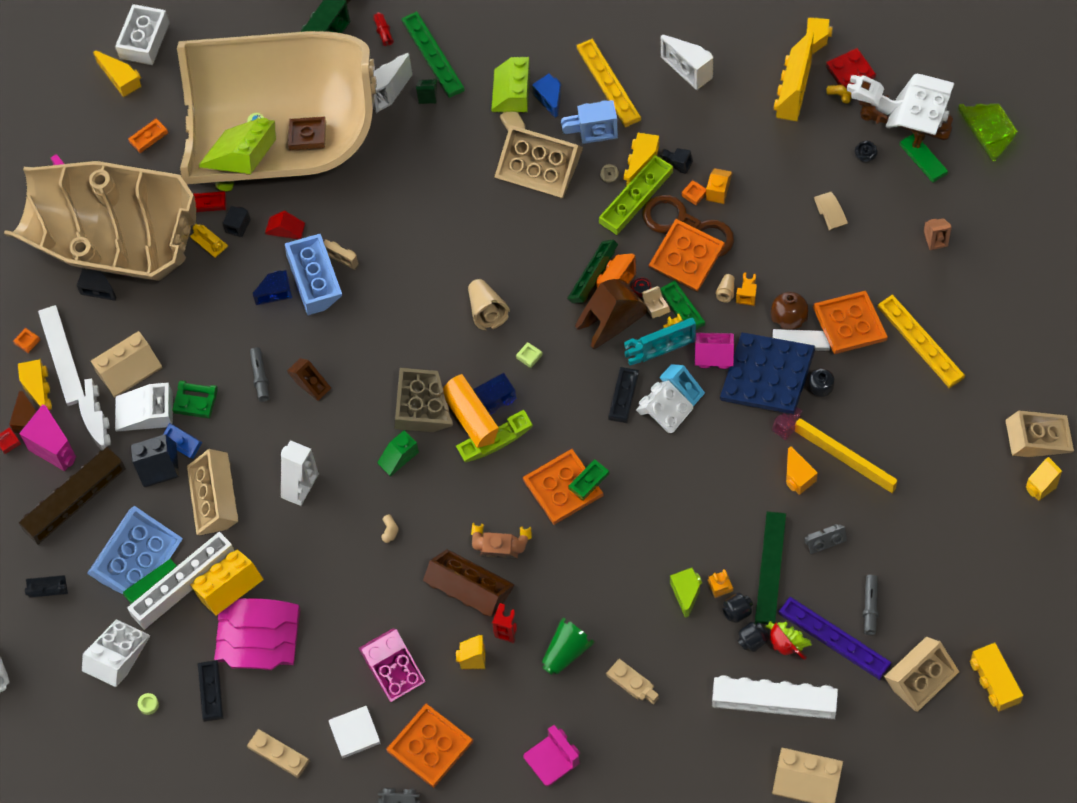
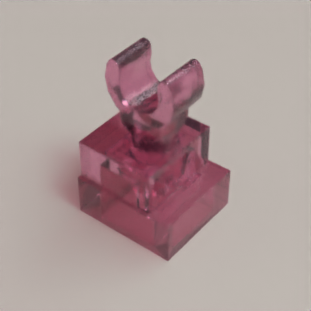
M797 407L795 415L790 414L788 416L785 413L779 415L774 421L772 431L786 440L795 431V424L801 418L800 414L803 411Z

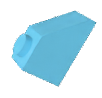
M671 364L659 377L662 382L669 380L693 406L705 394L684 365Z

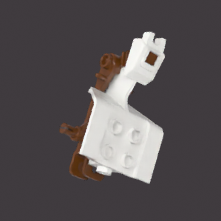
M915 74L894 101L889 99L888 95H882L884 87L881 83L864 75L861 77L851 75L850 82L855 84H848L847 91L851 92V97L859 100L860 105H862L860 112L862 119L866 121L874 120L876 124H879V122L885 123V127L889 129L890 127H900L911 130L915 137L912 146L920 148L922 140L925 139V134L941 140L949 138L953 117L947 111V104L954 86L953 82Z

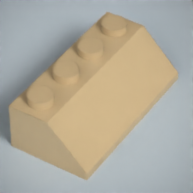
M208 449L187 465L197 535L224 531L238 522L228 453Z

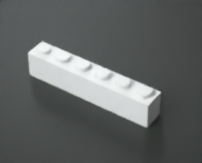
M218 532L127 607L131 616L145 630L193 590L190 584L198 576L205 574L214 564L221 562L229 553L233 552L232 544Z
M729 676L714 677L712 707L835 719L838 689H833L832 686L827 685L813 687L811 684L806 683L792 685V683L785 681L772 683L770 680L751 681L749 678L731 679Z

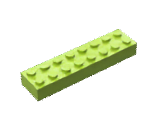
M654 155L600 215L599 224L618 235L673 173V166Z

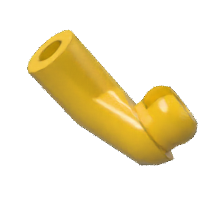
M827 86L828 95L838 94L843 103H850L852 93L847 91L845 86Z

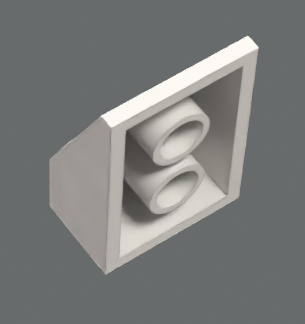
M661 36V58L696 90L713 78V56L709 51H705L701 46L670 36Z

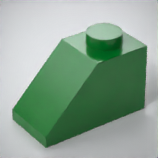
M405 430L389 442L377 464L391 477L419 453L417 442Z

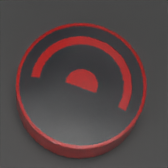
M640 277L634 280L632 288L639 297H642V292L651 289V282L647 278Z

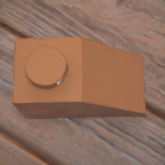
M944 218L931 219L925 222L924 234L930 250L948 247L952 227Z

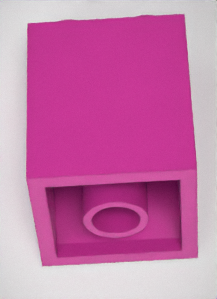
M42 404L19 434L30 452L65 472L68 467L73 465L76 455L50 411Z

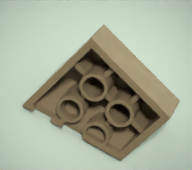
M400 368L395 429L436 432L453 426L438 371Z

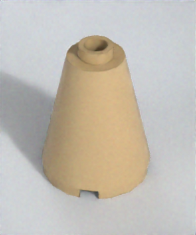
M477 279L469 284L468 292L475 325L482 330H486L489 327L495 329L501 326L509 317L508 311L510 312L507 303L484 280Z

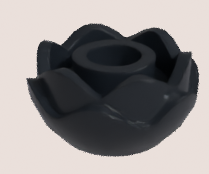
M868 140L860 142L855 147V155L862 162H870L878 154L876 145Z

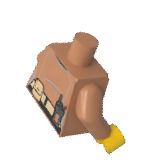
M472 523V547L475 550L481 551L480 556L518 559V553H522L525 550L528 540L532 538L531 527L523 529V526H521L520 537L517 538L512 534L483 533L484 524L481 523V526L474 525L475 523Z

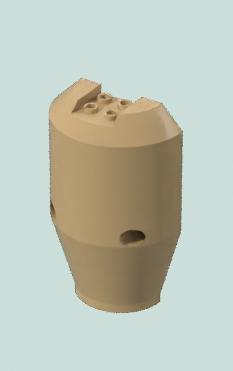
M100 161L23 168L27 181L25 209L18 227L13 232L5 230L4 234L6 236L14 237L70 266L156 281L166 277L185 261L184 251L190 234V226L196 224V202L193 193L181 175Z

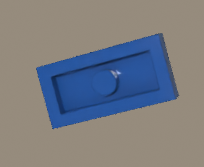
M171 423L168 424L163 435L166 434L176 442L179 452L194 459L202 444V441Z

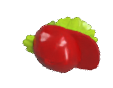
M769 622L765 626L771 630L770 640L774 650H777L782 655L797 653L802 659H807L802 650L807 646H812L809 639L803 637L801 631L794 630L793 626L786 628L787 622H776L775 624Z

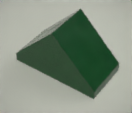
M419 79L416 85L418 103L437 104V79Z

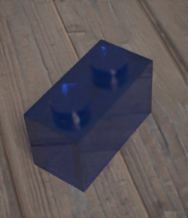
M504 373L473 389L489 414L495 413L498 408L509 405L517 399L516 391Z

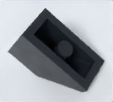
M82 269L77 283L80 295L116 301L114 290L102 271Z

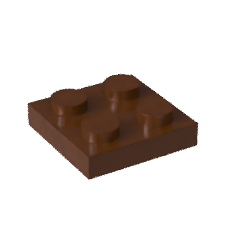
M325 116L289 119V150L325 148Z

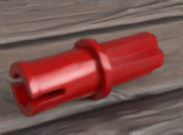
M378 12L373 16L377 26L376 31L380 34L383 45L387 46L386 42H388L390 46L394 43L389 31L390 26L387 25L384 15Z

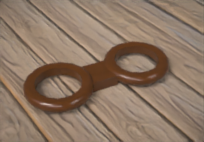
M659 195L646 203L643 210V219L651 230L658 233H668L673 223L669 225L657 224L650 216L652 209L656 205L668 203L677 208L679 212L678 220L700 231L716 228L725 234V246L719 257L726 255L731 250L734 243V234L731 228L724 222L718 220H705L701 222L686 213L683 202L670 195Z

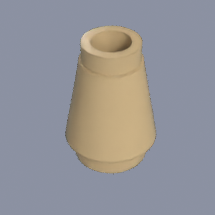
M731 274L724 275L716 290V297L721 302H730L734 297L735 278Z

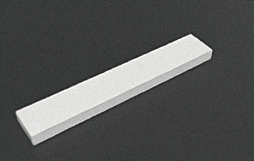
M54 305L39 310L38 313L66 404L70 406L79 403L78 397H84L85 395L57 306Z

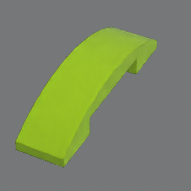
M522 410L507 418L508 422L499 426L494 444L477 448L472 439L469 438L456 445L464 462H470L496 452L530 430L533 424L526 412Z

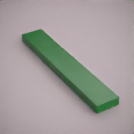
M416 11L401 18L402 23L448 98L464 92V86L419 13Z

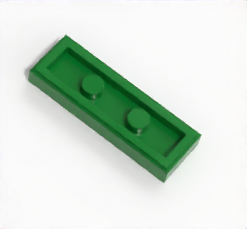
M914 134L900 141L899 145L932 183L948 174V170L923 142H921L920 148L912 146L915 140Z
M675 280L660 288L662 297L676 316L680 314L683 321L693 317L696 323V330L705 325L704 319Z
M169 559L123 591L124 597L132 604L177 567L176 564Z

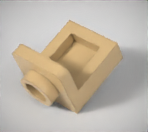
M659 286L642 292L644 304L647 306L652 318L660 317L670 312L668 304L662 297Z

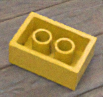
M237 549L229 553L221 562L214 564L205 574L198 576L190 586L199 600L214 615H218L264 579L253 562Z

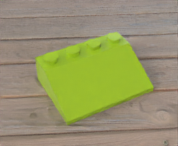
M257 118L225 130L200 162L199 168L251 174L276 141L275 120Z

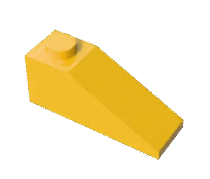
M99 51L93 52L96 62L123 97L142 87L139 81L141 76L136 69L133 70L130 65Z

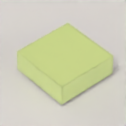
M527 342L517 353L516 359L532 368L542 357L543 353Z

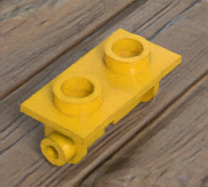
M195 224L193 226L194 233L190 238L214 258L228 247L225 242L204 225Z

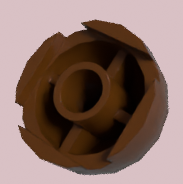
M783 292L772 302L771 319L773 323L779 324L783 329L792 330L802 326V323L808 320V304L796 292Z

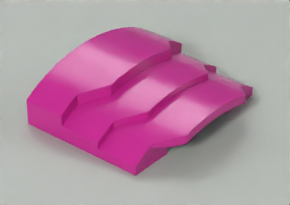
M246 598L236 600L218 615L219 623L214 660L226 662L232 669L273 670L278 665H294L300 617L299 605L270 599Z

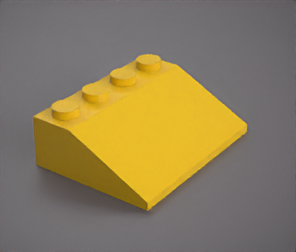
M810 31L791 48L790 56L786 55L784 66H787V68L782 71L781 81H783V84H779L777 92L779 100L776 99L774 103V110H777L776 118L798 121L812 63L814 31Z

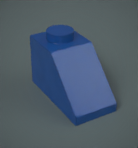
M547 74L532 84L533 95L556 118L560 105L561 83L557 78Z

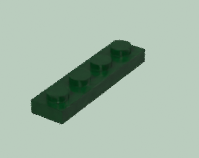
M615 240L601 242L567 298L571 303L584 302L588 298L590 290L596 285L597 278L605 270L609 259L615 254V249L618 246Z

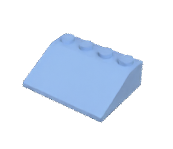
M133 506L128 510L87 574L105 586L123 594V591L168 561L183 538L136 506Z

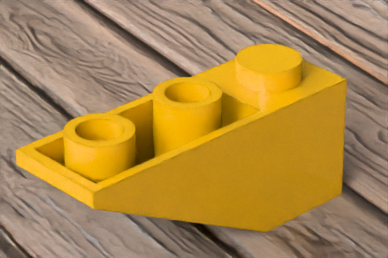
M638 132L637 138L633 139L631 147L633 154H629L628 157L629 170L626 169L624 173V180H627V185L654 155L657 156L659 136Z
M40 359L18 363L19 380L25 391L39 408L44 404L48 410H52L50 398L48 399L47 393H50L49 383L46 382V377H48L47 366H43Z

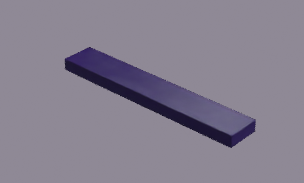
M789 597L779 610L778 614L878 680H881L891 666L892 662L792 597Z

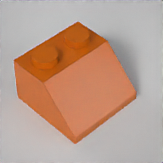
M616 255L613 261L610 260L604 274H600L597 278V288L602 282L611 279H621L629 285L636 275L635 255Z

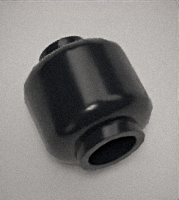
M822 368L812 372L809 380L810 391L818 397L828 396L834 389L835 378L829 370Z
M736 593L724 601L722 611L729 621L737 623L751 615L753 602L748 595L744 596L741 593Z
M750 622L738 632L740 637L738 642L744 650L749 649L755 652L767 643L766 636H768V633L759 622L757 624Z

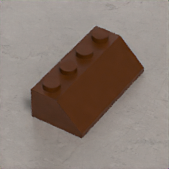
M448 549L430 560L423 579L430 587L445 592L447 596L462 601L464 605L479 610L481 614L490 617L496 613L500 603L504 604L515 585Z

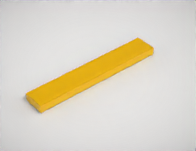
M590 39L578 44V52L608 101H614L616 114L624 127L641 121V116L594 40Z
M893 294L878 304L877 308L949 388L965 378L964 373Z
M798 419L795 424L796 433L890 493L894 492L897 486L896 478L803 419Z

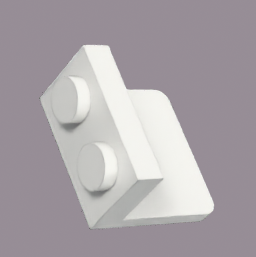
M669 380L657 382L651 387L650 390L652 392L639 401L640 406L636 411L640 415L650 414L667 433H673L693 410V405Z

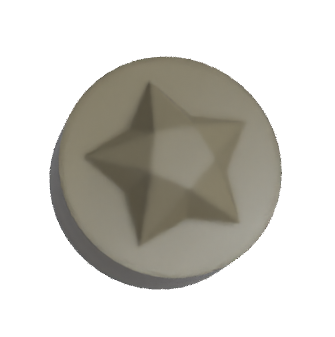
M612 164L603 166L600 172L601 179L606 183L615 182L619 175L617 167Z

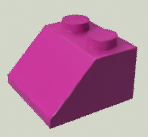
M696 333L695 366L700 368L718 366L721 369L733 366L734 333Z

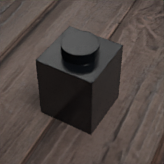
M231 206L222 223L225 233L242 238L251 220L249 212L243 207Z

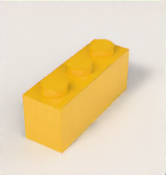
M996 643L973 651L970 664L973 670L977 671L980 675L981 686L987 689L991 705L993 707L996 706L998 712L1021 703L1023 694Z

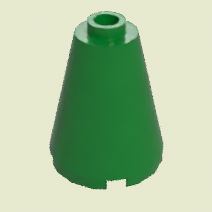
M562 618L542 660L544 666L542 668L550 675L553 673L558 675L593 646L594 640L588 641L586 633L570 621L566 624V619Z

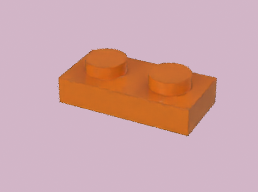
M156 118L128 138V140L139 153H142L168 134V130Z

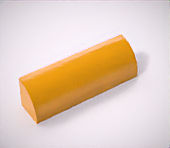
M463 374L452 378L443 387L446 402L477 448L494 444L499 427Z

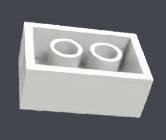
M132 4L115 46L119 59L153 65L169 25L165 10Z

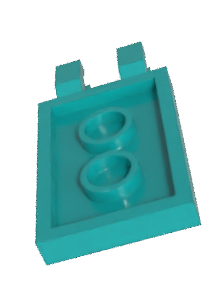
M693 317L641 337L638 340L632 338L624 342L626 349L634 346L625 351L626 358L636 356L628 359L629 365L648 361L696 342V323Z

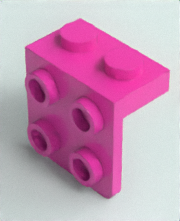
M555 725L548 729L547 738L524 754L525 761L545 786H550L580 764L579 750L574 744L570 745L566 739L568 737L561 728L558 730Z

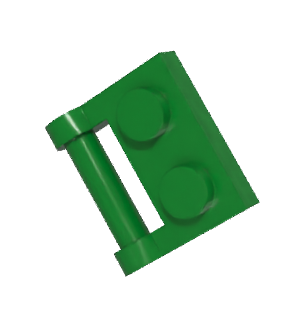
M180 380L172 409L173 413L210 419L218 391L217 385L204 386ZM185 391L206 393L209 396L206 398L185 395Z

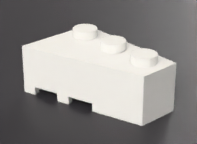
M290 440L289 444L281 452V498L302 506L319 472L312 450Z

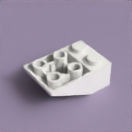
M408 52L374 71L377 87L376 94H374L373 109L376 113L392 105L411 78L412 69Z
M169 383L149 384L116 396L115 431L164 428L169 423L173 424V392Z
M116 619L83 653L82 671L117 687L128 675L149 640L150 635Z

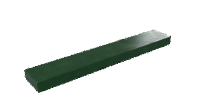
M769 511L766 513L755 623L759 622L760 624L768 625L771 622L775 624L786 513Z

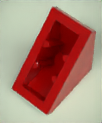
M284 210L269 218L265 234L299 240L302 238L305 222Z

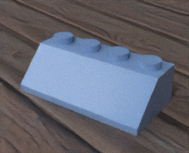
M321 234L285 243L286 256L307 316L327 310L342 296V292Z

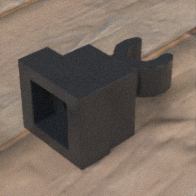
M677 148L674 154L663 149L660 154L663 157L662 160L667 163L672 162L673 168L679 169L684 174H687L693 162L691 151L687 149Z

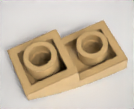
M832 192L814 197L819 213L824 215L829 230L848 224L844 212Z

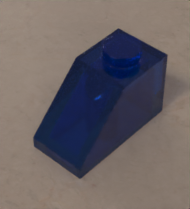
M278 270L267 274L253 292L256 305L292 298L287 270Z

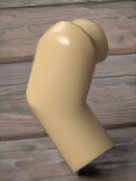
M390 514L382 519L387 527L381 536L385 543L393 541L399 530Z

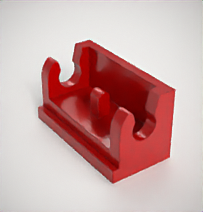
M500 603L492 622L495 638L514 643L517 631V624L512 623L515 617L514 609L511 610L510 616L505 617V604Z

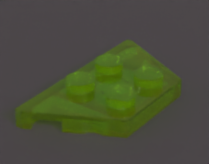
M960 104L958 106L959 112L992 161H996L1017 135V129L1000 104H976L975 106L966 107L964 104Z

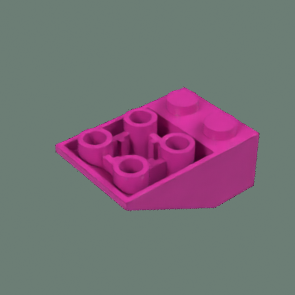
M393 628L359 647L367 665L390 702L425 683L397 629Z

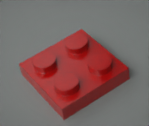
M858 48L826 62V67L836 82L846 88L848 84H855L850 82L851 75L860 77L864 75L871 79H874L876 75Z

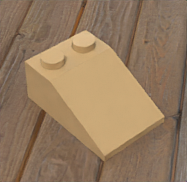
M1017 411L1005 420L1012 456L1036 457L1074 452L1066 415Z

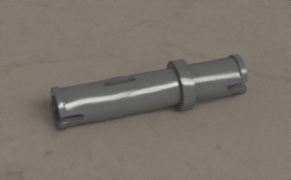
M254 347L250 349L255 378L253 384L256 387L259 401L266 402L270 399L268 392L269 381L265 375L261 349Z
M876 575L866 576L865 610L863 611V617L865 618L864 634L866 635L876 634L877 618L879 617V611H877L878 576Z

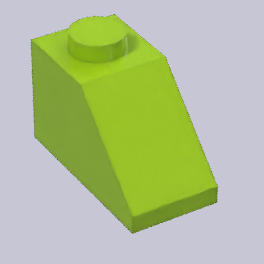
M693 568L670 575L671 587L685 618L690 615L700 593V585L702 584L699 574H695Z

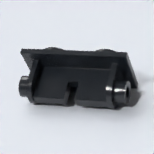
M65 575L26 579L27 588H25V595H28L29 598L68 594Z

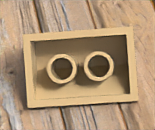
M139 331L91 360L95 372L114 398L162 369L159 360Z
M925 637L884 677L892 690L914 711L918 712L959 673V670L940 641Z
M781 748L772 794L808 803H835L843 761Z

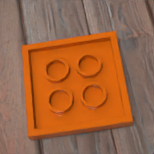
M675 219L648 266L650 269L698 292L722 252L725 242Z
M866 291L817 302L813 305L815 314L834 354L885 342L888 338Z
M573 449L523 477L524 483L553 525L603 497V492L599 486L584 501L569 490V485L586 468Z
M425 704L386 750L434 788L470 747L473 739L428 704Z

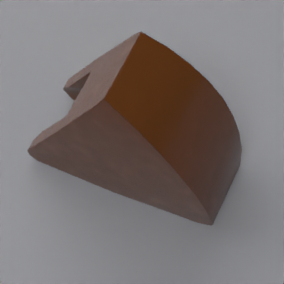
M611 279L599 285L575 327L580 330L600 320V325L591 343V347L596 349L643 317L648 309L627 282L621 279Z

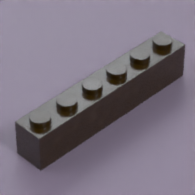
M108 447L100 450L90 462L85 463L76 474L68 477L62 486L54 489L48 498L39 502L34 510L22 517L18 523L23 531L39 545L126 469L122 460Z

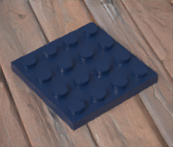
M742 332L734 353L733 366L729 368L720 395L721 401L795 415L815 353V345Z

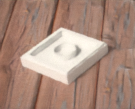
M367 706L328 720L342 759L381 744Z

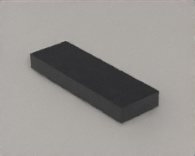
M620 367L608 420L628 422L639 370Z
M214 660L198 663L202 720L206 722L224 719L219 662Z

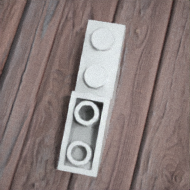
M92 379L84 380L86 396L78 397L81 416L93 441L101 450H104L111 445L110 435L107 434V429L110 428L109 419L104 416L100 403L97 402V396H100L98 385H95Z

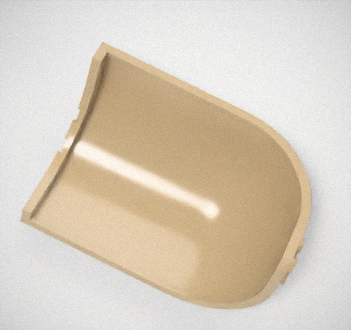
M309 31L179 41L177 52L185 105H189L188 116H186V132H189V139H186L185 152L180 167L181 176L186 184L318 174L333 169L345 162L359 149L365 140L371 125L377 82L376 76H374V59H371L370 49L364 41L342 33ZM253 113H259L268 120H275L276 141L251 174L199 168L200 162L225 130L246 123L248 117ZM325 116V148L289 150V119Z

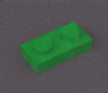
M594 459L569 485V490L584 501L609 475V470Z

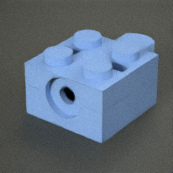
M613 100L577 106L578 115L561 119L563 133L580 132L582 144L618 138L617 116Z

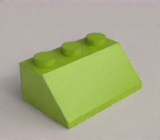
M511 57L494 69L492 112H528L529 57Z

